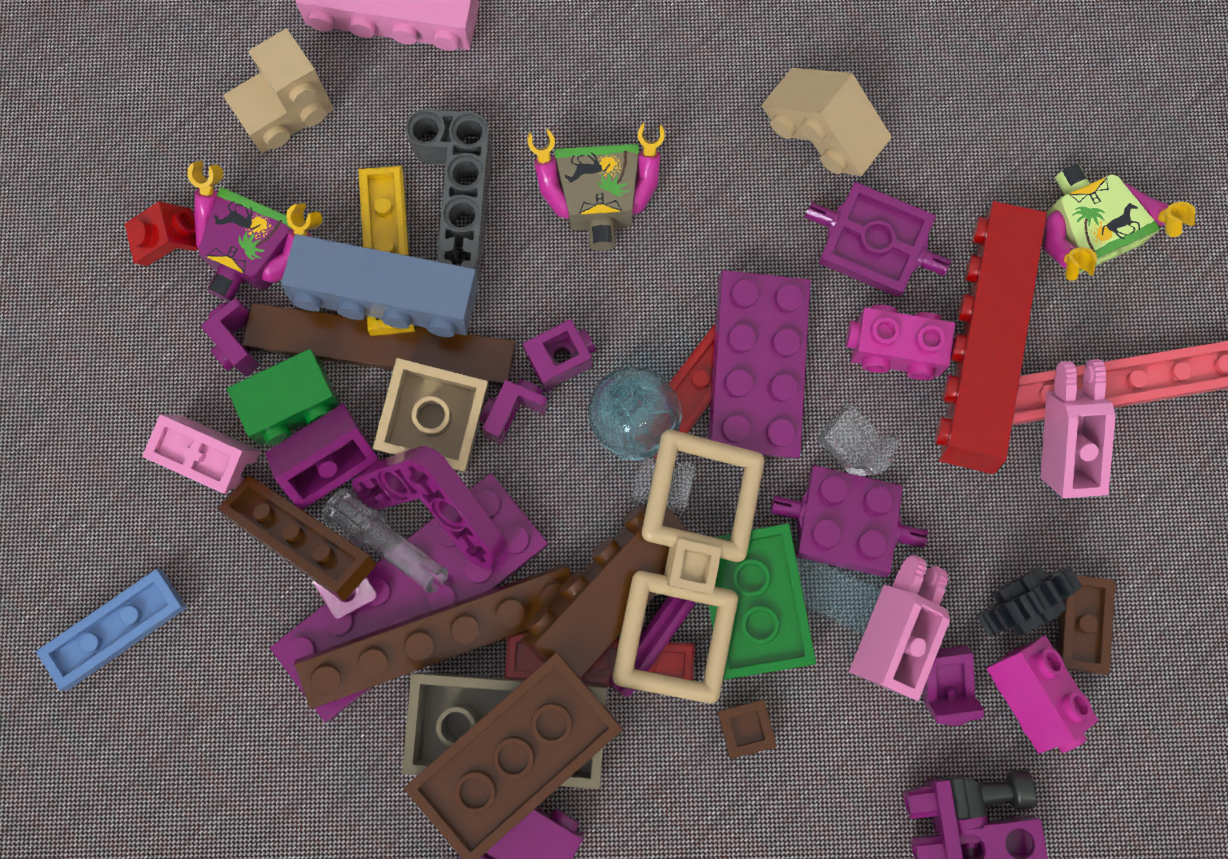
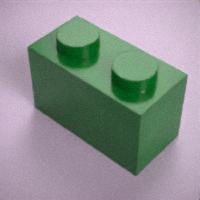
M311 349L226 388L247 436L259 445L266 444L267 446L279 444L292 435V430L305 424L313 423L341 405L321 360Z

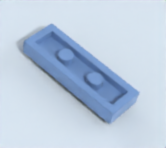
M155 569L38 649L36 653L60 691H68L184 611L187 607L164 571Z

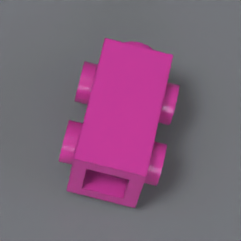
M873 305L870 308L864 307L858 319L850 321L845 345L852 348L850 362L862 364V369L866 371L886 373L889 372V369L905 371L909 378L915 380H933L934 377H939L950 366L955 322L944 321L940 315L935 313L919 312L913 316L897 313V309L892 306Z
M1046 635L1010 651L986 668L994 680L998 691L1005 698L1021 724L1022 730L1029 737L1038 754L1056 747L1059 748L1061 753L1075 749L1087 741L1084 732L1099 721L1091 708L1089 700L1076 685L1066 669L1062 657L1054 650Z

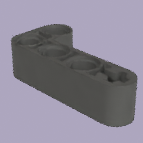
M433 109L418 110L407 119L405 125L406 135L414 155L423 163L446 165L437 252L438 262L458 265L460 259L458 246L463 247L467 261H463L461 266L476 269L477 280L479 281L483 270L493 154L488 124L484 117L474 112ZM426 133H437V136L431 141H419L420 137ZM469 135H478L481 137L477 142L473 144H465L462 142L463 139ZM466 175L478 177L470 185L458 184V181ZM468 215L474 218V221L467 227L460 228L454 225V222L461 216Z

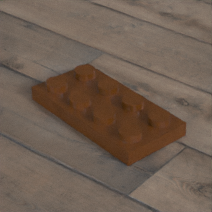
M557 651L403 789L462 859H479L623 730V726Z

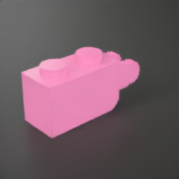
M1099 359L1086 361L1082 389H1077V372L1073 361L1058 363L1055 371L1054 391L1046 392L1040 478L1062 498L1109 495L1116 414L1113 403L1105 398L1106 366Z
M914 554V556L906 557L905 561L903 560L893 586L883 585L849 672L885 689L919 701L950 622L948 610L939 606L949 579L948 574H946L947 571L938 566H932L926 571L927 563H925V560Z

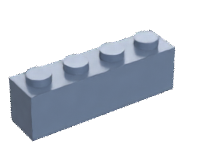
M298 234L294 236L281 286L289 300L298 308L307 311H319L320 307L337 310V313L341 316L353 320H363L365 316L382 319L385 324L400 329H407L409 325L424 327L430 333L440 337H453L454 334L467 336L479 287L476 269Z

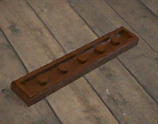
M251 303L243 340V346L248 350L295 356L311 349L320 360L393 370L396 358L486 380L488 384L503 386L505 379L510 381L516 346L514 340L467 334V336L454 334L453 337H440L430 333L427 328L415 326V332L370 336L367 319L353 320L340 315Z

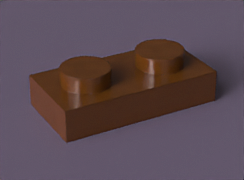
M1076 575L1082 588L1076 591L1074 595L1062 600L1067 609L1062 611L1059 616L1057 652L1062 657L1067 670L1110 675L1116 580Z

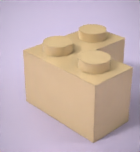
M287 28L248 51L260 73L223 95L261 154L269 149L283 146L290 136L306 126L310 127L319 124L329 112L334 110L314 67Z
M791 68L761 105L771 120L770 125L779 136L785 139L796 138L811 141L821 155V163L835 174L846 173L862 176L892 138L853 73Z

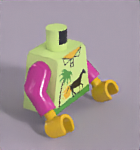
M1075 164L1055 176V180L1065 196L1058 199L1047 212L1043 248L1048 255L1066 269L1065 276L1069 281L1078 279V275L1085 271L1092 276L1096 266L1143 245L1160 230L1159 226L1165 225V232L1169 237L1181 235L1183 223L1188 226L1195 225V207L1188 202H1175L1169 205L1151 198L1132 186L1123 183L1118 176L1113 174L1090 184L1081 166Z

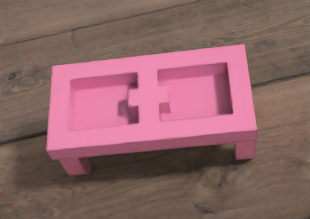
M160 414L142 457L223 494H228L230 489H236L245 480V478L241 477L243 469L247 464L252 465L257 462L261 450L183 415Z

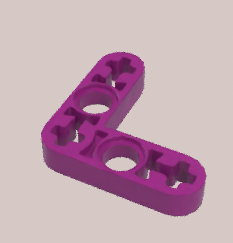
M419 446L381 459L359 473L352 480L353 491L357 497L373 509H384L420 498L464 556L477 566L484 568L492 566L506 550V540L501 531L447 460L431 447Z

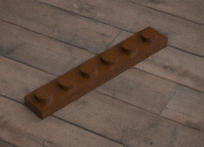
M565 563L296 659L294 665L310 709L528 630L526 626L529 620L540 609L544 607L550 608L562 595L559 592L561 586L572 576L569 566Z

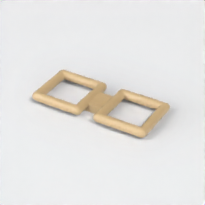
M666 430L662 433L642 527V537L647 542L670 548L664 575L641 570L637 571L632 577L612 679L617 686L709 704L718 701L735 620L738 596L732 590L715 587L720 558L741 562L747 556L765 463L761 453L675 430ZM677 451L744 468L730 541L663 526ZM649 592L717 606L703 682L634 669Z

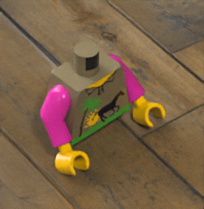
M645 122L642 123L638 131V140L644 148L640 152L639 144L560 148L555 149L554 157L550 155V151L555 145V138L548 128H546V133L549 141L543 148L535 147L532 143L531 131L528 133V146L533 153L537 154L538 158L534 161L541 195L558 217L569 220L571 230H588L590 249L605 251L615 248V228L632 226L633 215L643 212L658 186L661 157L660 153L657 152V147L661 145L665 137V128L661 123L660 137L656 141L645 139L643 135Z

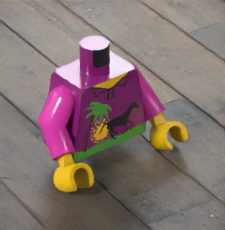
M202 160L193 162L189 166L187 174L189 181L199 188L194 192L195 234L199 255L210 267L217 270L207 291L222 300L231 302L242 282L260 290L267 289L271 283H277L282 280L295 234L311 237L308 231L316 229L322 224L323 218L318 211L311 212L305 221L303 213L306 209V203L290 206L287 214L284 215L223 187L217 192L213 189V185L218 184L222 180L224 175L223 169L218 164L210 165L208 170L209 178L206 179L202 170L204 165Z

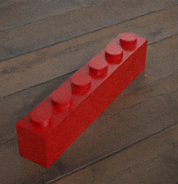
M993 201L986 216H978L971 242L978 244L977 254H971L964 281L971 282L969 294H963L957 315V320L964 321L962 335H955L950 360L957 362L955 375H948L942 396V402L949 403L947 418H940L934 440L935 444L942 445L939 462L995 474L1007 459L1047 212Z

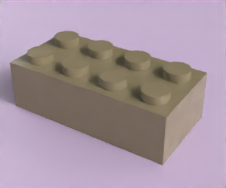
M421 671L411 673L402 774L418 775L525 679ZM586 684L606 707L608 685ZM603 748L561 786L600 789Z

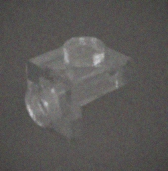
M853 405L844 406L816 438L849 474L858 476L882 473L893 462L894 456L892 453L901 444V441L895 435L882 437Z

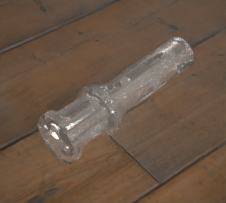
M343 488L337 491L326 503L322 515L323 520L330 526H339L350 534L351 542L356 546L363 548L371 547L421 585L429 594L439 589V586L433 582L434 578L442 585L445 583L449 573L448 568L440 565L389 527L385 514L377 508L369 509L358 501V496L353 490Z

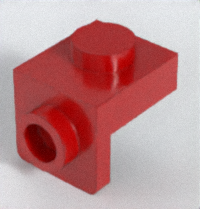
M158 201L124 223L134 264L149 266L176 248L190 251L198 250L194 211L191 208Z

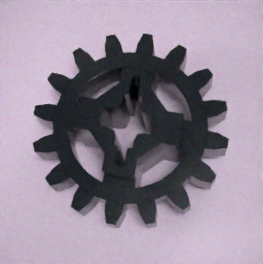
M1040 566L999 587L997 591L992 593L997 603L985 608L986 610L980 612L977 617L989 636L997 635L1013 628L1017 636H1020L1060 616L1061 612L1067 609L1062 600L1074 595L1076 591L1082 588V585L1070 566L1063 567L1047 575Z

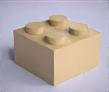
M396 358L373 449L396 455L419 446H428L438 451L453 470L467 473L480 423V416L489 387L488 381Z

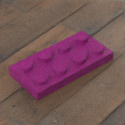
M722 270L719 273L708 439L761 453L763 457L800 458L811 279Z

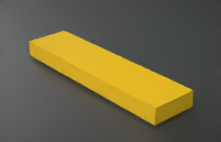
M402 165L358 169L363 247L410 256L405 181ZM367 316L370 336L415 332L414 325H409L407 329H400L385 324L382 319Z

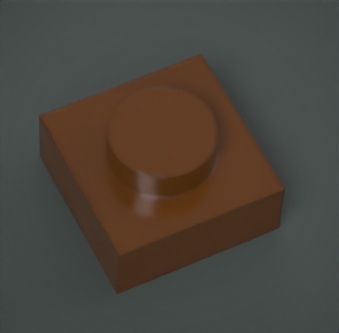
M764 699L717 711L730 759L777 747Z

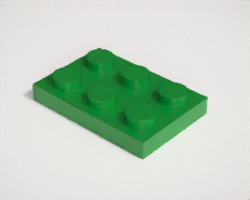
M790 524L754 529L751 531L747 556L743 561L734 562L720 558L715 587L732 590L738 596L723 680L817 664ZM731 534L716 536L714 538L730 541ZM709 605L712 627H714L717 606Z

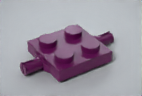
M855 181L846 201L838 207L837 211L812 201L804 218L829 228L827 231V244L818 264L898 298L904 293L910 276L919 266L944 277L952 259L927 250L928 234L936 215Z
M813 465L809 471L806 493L800 501L774 495L771 502L770 514L796 519L799 536L795 554L796 557L887 577L891 573L893 552L898 543L924 549L928 539L925 538L928 536L927 529H919L901 524L902 520L899 510L902 485Z

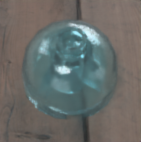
M628 366L616 369L603 377L594 388L588 405L589 423L601 445L614 456L626 460L637 461L658 454L662 433L666 430L679 431L682 419L680 400L667 380L651 369L644 367Z

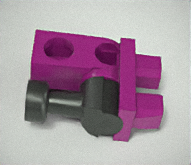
M1027 769L1008 772L1006 781L977 782L963 776L926 779V785L903 791L908 818L932 817L935 834L911 837L913 859H1048L1040 818L1025 814L988 821L987 806L1010 802L1016 810L1034 809L1036 807L1035 786L1032 776Z

